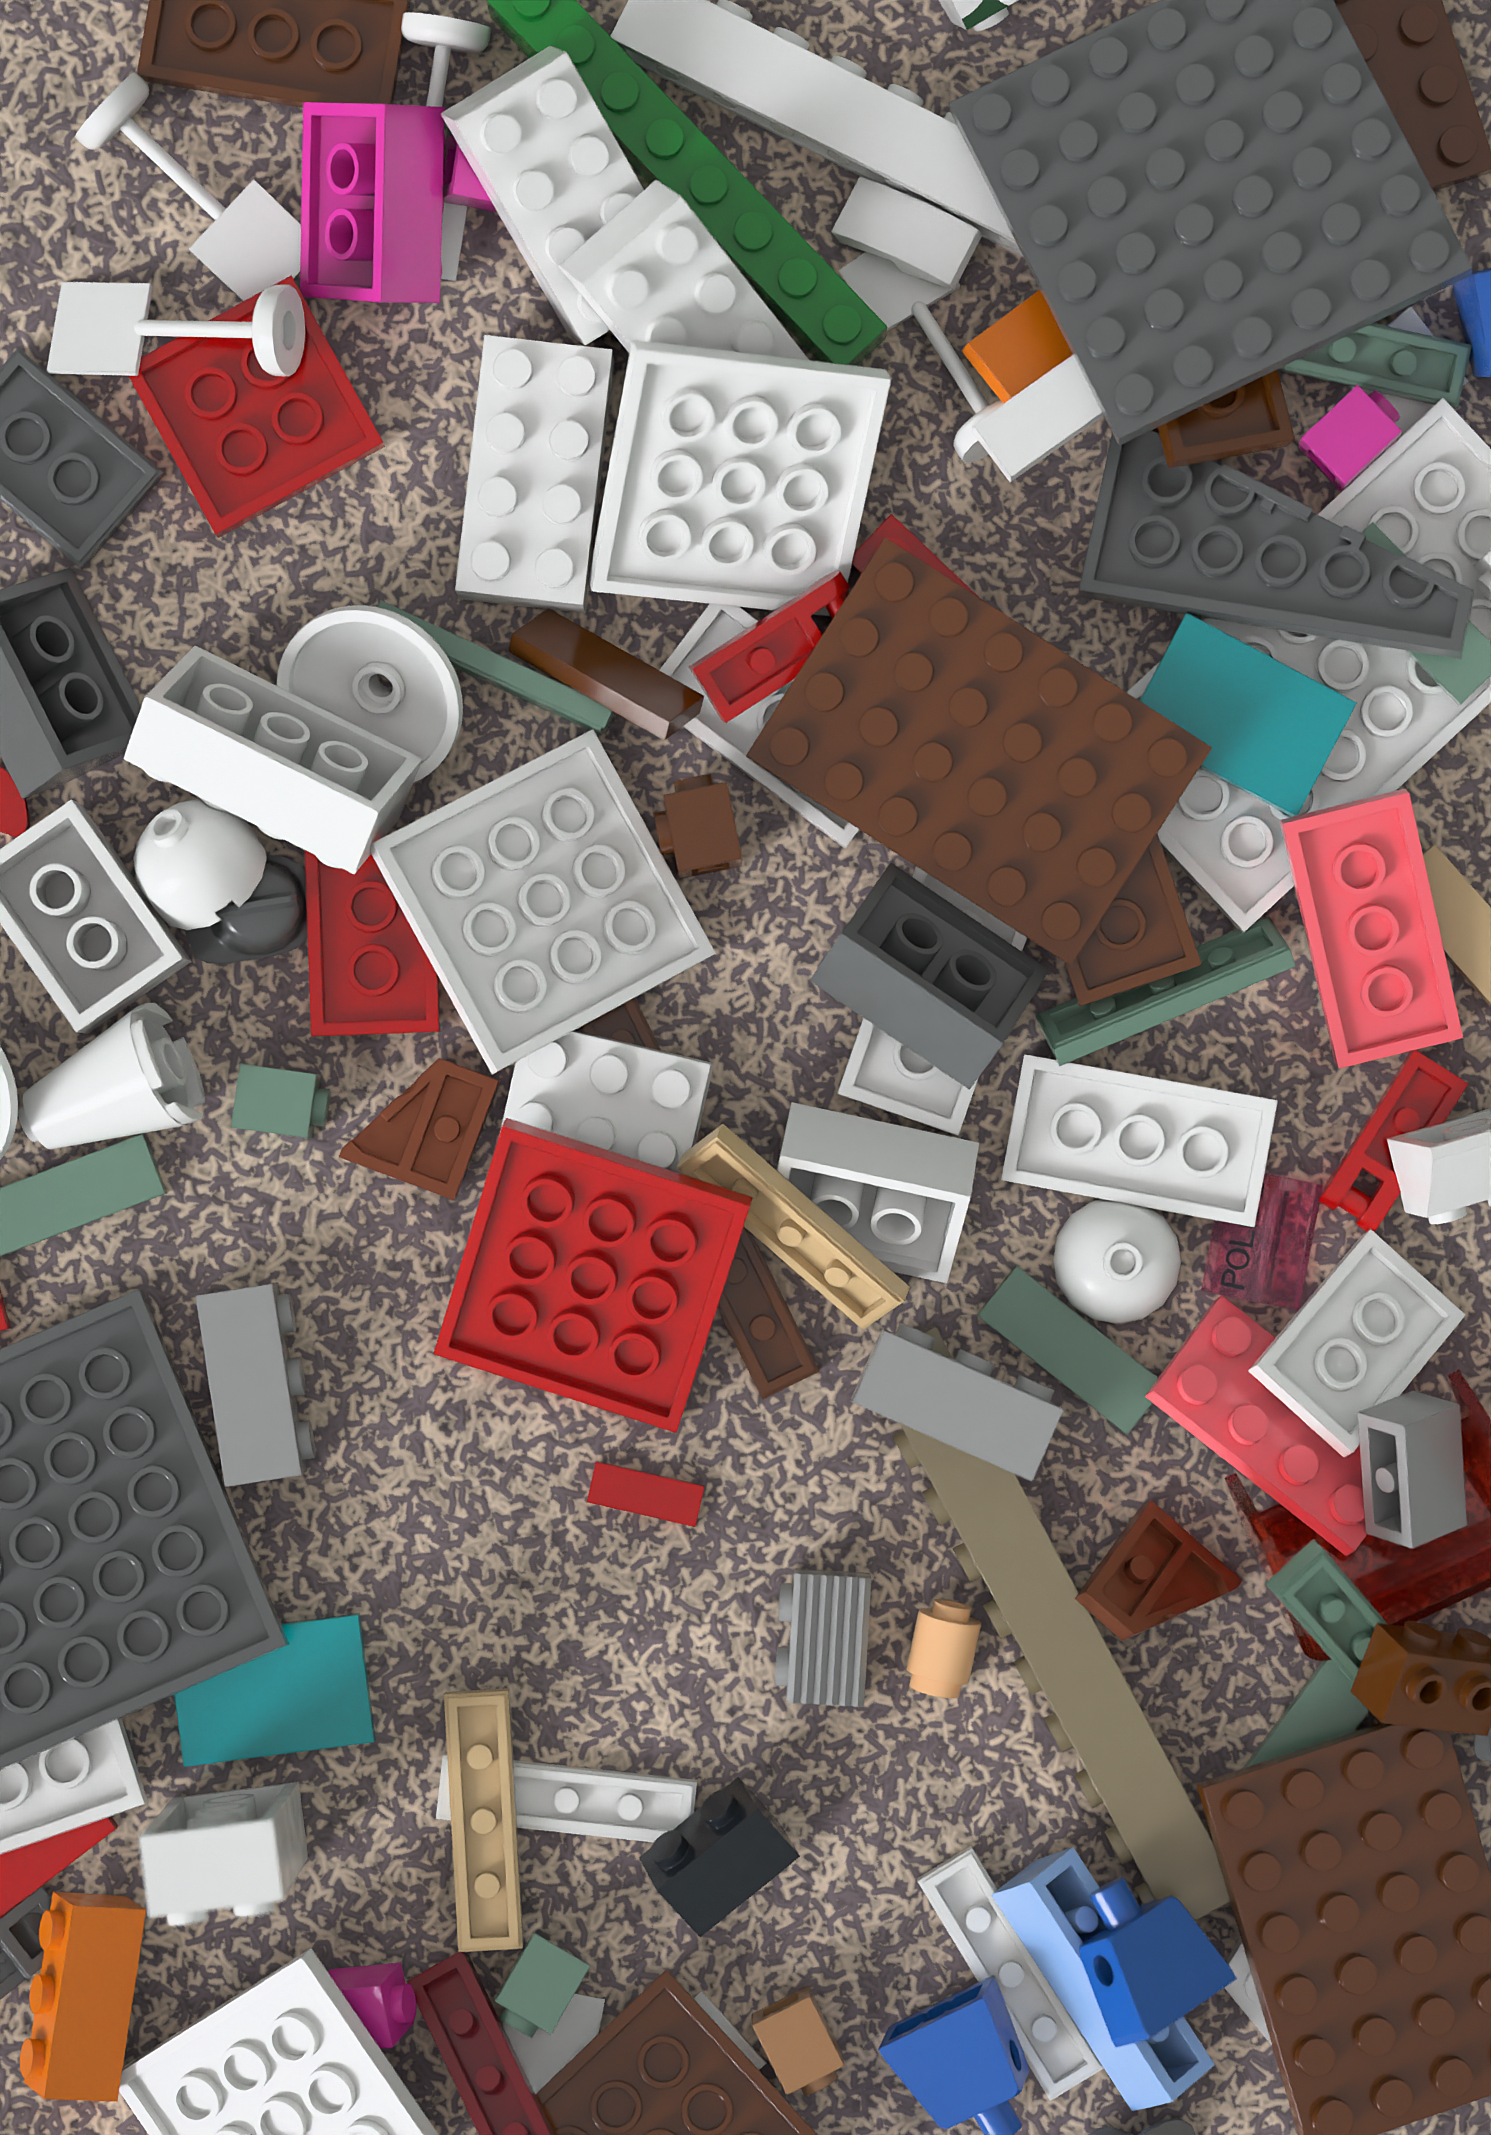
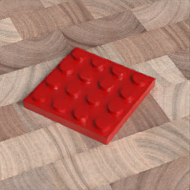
M506 1117L499 1134L433 1354L677 1433L753 1197Z

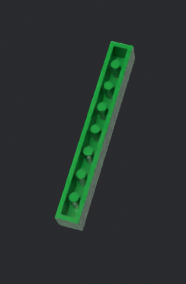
M486 0L490 18L528 58L549 46L567 52L629 164L650 185L657 180L683 198L770 311L819 362L858 366L885 340L888 326L576 0Z

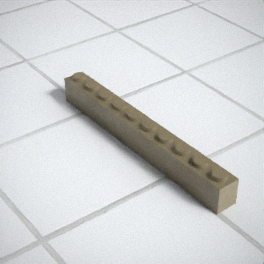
M934 1325L922 1330V1332L936 1338L931 1350L952 1358ZM900 1423L903 1430L892 1435L909 1469L922 1464L933 1486L922 1493L940 1526L951 1520L964 1543L952 1549L970 1582L982 1577L994 1599L983 1606L1000 1638L1002 1639L1012 1633L1024 1656L1013 1662L1031 1696L1043 1690L1054 1712L1044 1717V1720L1061 1752L1073 1746L1085 1769L1075 1773L1074 1776L1092 1809L1104 1803L1115 1823L1114 1826L1104 1831L1122 1865L1134 1860L1146 1882L1134 1887L1142 1903L1145 1904L1172 1895L1179 1899L1195 1921L1229 1903V1895L1214 1844L1089 1611L1075 1600L1078 1591L1016 1475Z

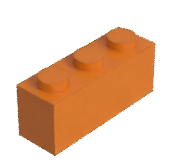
M53 1892L50 1910H46L42 1915L39 1928V1941L42 1949H44L41 1973L34 1976L30 1987L29 2001L31 2011L34 2013L31 2038L25 2039L21 2048L20 2071L25 2078L24 2083L43 2099L118 2102L146 1909L126 1896Z

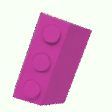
M303 102L300 292L303 297L369 302L440 303L442 213L444 209L443 158L445 147L444 119L441 113L445 111V107Z

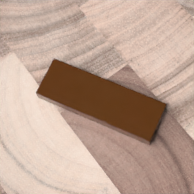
M549 608L512 633L509 646L510 653L663 740H666L701 712L704 695Z

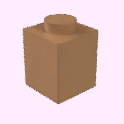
M809 1985L752 2013V2027L786 2095L800 2088L804 2095H809L827 2087L838 2078L835 2071L844 2067L843 2053Z

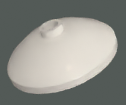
M351 605L328 610L310 620L296 633L281 658L277 676L278 687L422 758L414 782L421 780L435 770L449 754L457 740L462 724L463 700L455 670L445 652L426 631L397 613L365 605ZM377 674H382L388 678L393 688L382 685L378 680Z

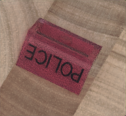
M1265 1173L1255 1227L1214 1220L1201 1291L1299 1310L1320 1204L1318 1199L1322 1193L1323 1185Z

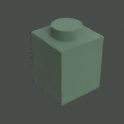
M240 1064L231 1127L313 1138L315 1126H326L331 1090L320 1088L322 1075Z
M533 1932L494 1998L495 2002L505 2007L499 2019L533 2038L538 2027L552 2034L590 1966Z

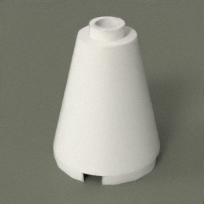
M145 1003L135 1007L27 1089L23 1094V1106L18 1110L20 1124L27 1137L32 1142L39 1141L47 1149H56L186 1126L200 1120L203 1113L194 1110V1107L205 1103V1093L200 1073L184 1037L172 1042L163 1025L173 1021L168 1013L156 1003Z

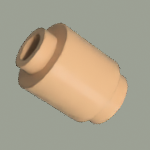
M935 1599L932 1608L919 1609L906 1670L912 1673L909 1684L910 1688L936 1697H959L961 1686L969 1683L981 1628V1622L970 1617L972 1609L970 1606L951 1600Z

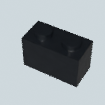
M737 1777L723 1790H718L711 1794L697 1811L676 1828L659 1836L651 1848L642 1854L639 1859L658 1893L699 1937H702L797 1860L800 1855L777 1819L745 1783Z

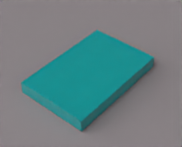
M1188 613L1184 615L1139 700L1212 747L1200 766L1201 769L1292 817L1299 814L1357 704L1355 701Z
M360 1613L281 1623L289 1645L175 1694L183 1767L374 1742L376 1737Z

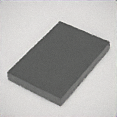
M17 348L0 368V500L83 570L165 474L22 350Z

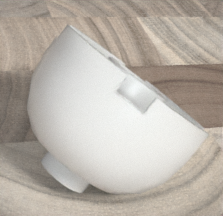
M202 799L183 801L159 813L148 824L139 838L133 857L137 885L146 901L170 926L185 930L208 927L221 920L215 913L216 911L224 908L231 901L240 907L250 898L262 879L267 859L266 851L258 841L257 833L243 818L229 811L214 809L205 804Z
M1105 1199L1091 1201L1071 1214L1057 1235L1053 1257L1057 1284L1070 1304L1094 1320L1114 1324L1142 1320L1163 1306L1177 1285L1182 1261L1177 1236L1162 1214L1153 1208Z

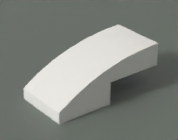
M861 176L831 231L840 243L891 260L901 272L951 290H955L982 237L979 229L915 197Z

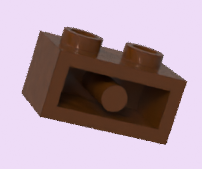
M712 774L675 781V793L663 795L666 810L654 812V818L662 855L675 852L680 879L742 867V854L727 782L714 785Z
M1406 1621L1404 1627L1376 1623L1350 1692L1381 1723L1487 1736L1491 1728V1638L1468 1628H1459L1456 1634L1440 1632L1431 1626L1417 1621Z

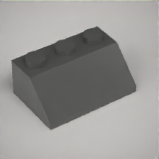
M71 567L0 589V756L22 799L66 784L125 754L141 710V705Z
M890 862L809 981L970 1090L1005 1042L1049 970Z

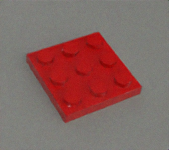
M292 276L274 285H290L295 288L303 306L305 318L304 351L301 363L294 374L290 376H274L263 370L256 358L252 338L177 337L141 357L138 376H128L218 538L385 447ZM262 291L209 321L252 322L255 305Z

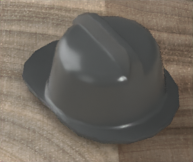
M266 855L267 859L262 879L248 900L240 907L231 901L224 908L216 911L215 913L221 920L211 926L192 930L184 929L195 957L206 963L230 964L277 956L298 948L308 939L305 868L300 863L282 855Z

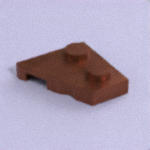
M438 1058L408 1089L396 1097L380 1112L379 1116L341 1149L339 1158L456 1200L500 1080Z
M1151 1500L1138 1509L1077 1594L1075 1600L1124 1641L1237 1589L1243 1580Z

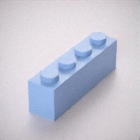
M1074 1847L1035 1860L994 1892L992 1897L1130 2109L1136 2111L1173 2102L1215 2065L1184 2016L1151 2039L1115 2048L1079 1956L1080 1945L1107 1928L1089 1896L1100 1887Z

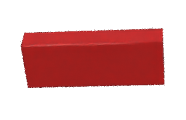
M596 1461L587 1502L695 1527L705 1485Z

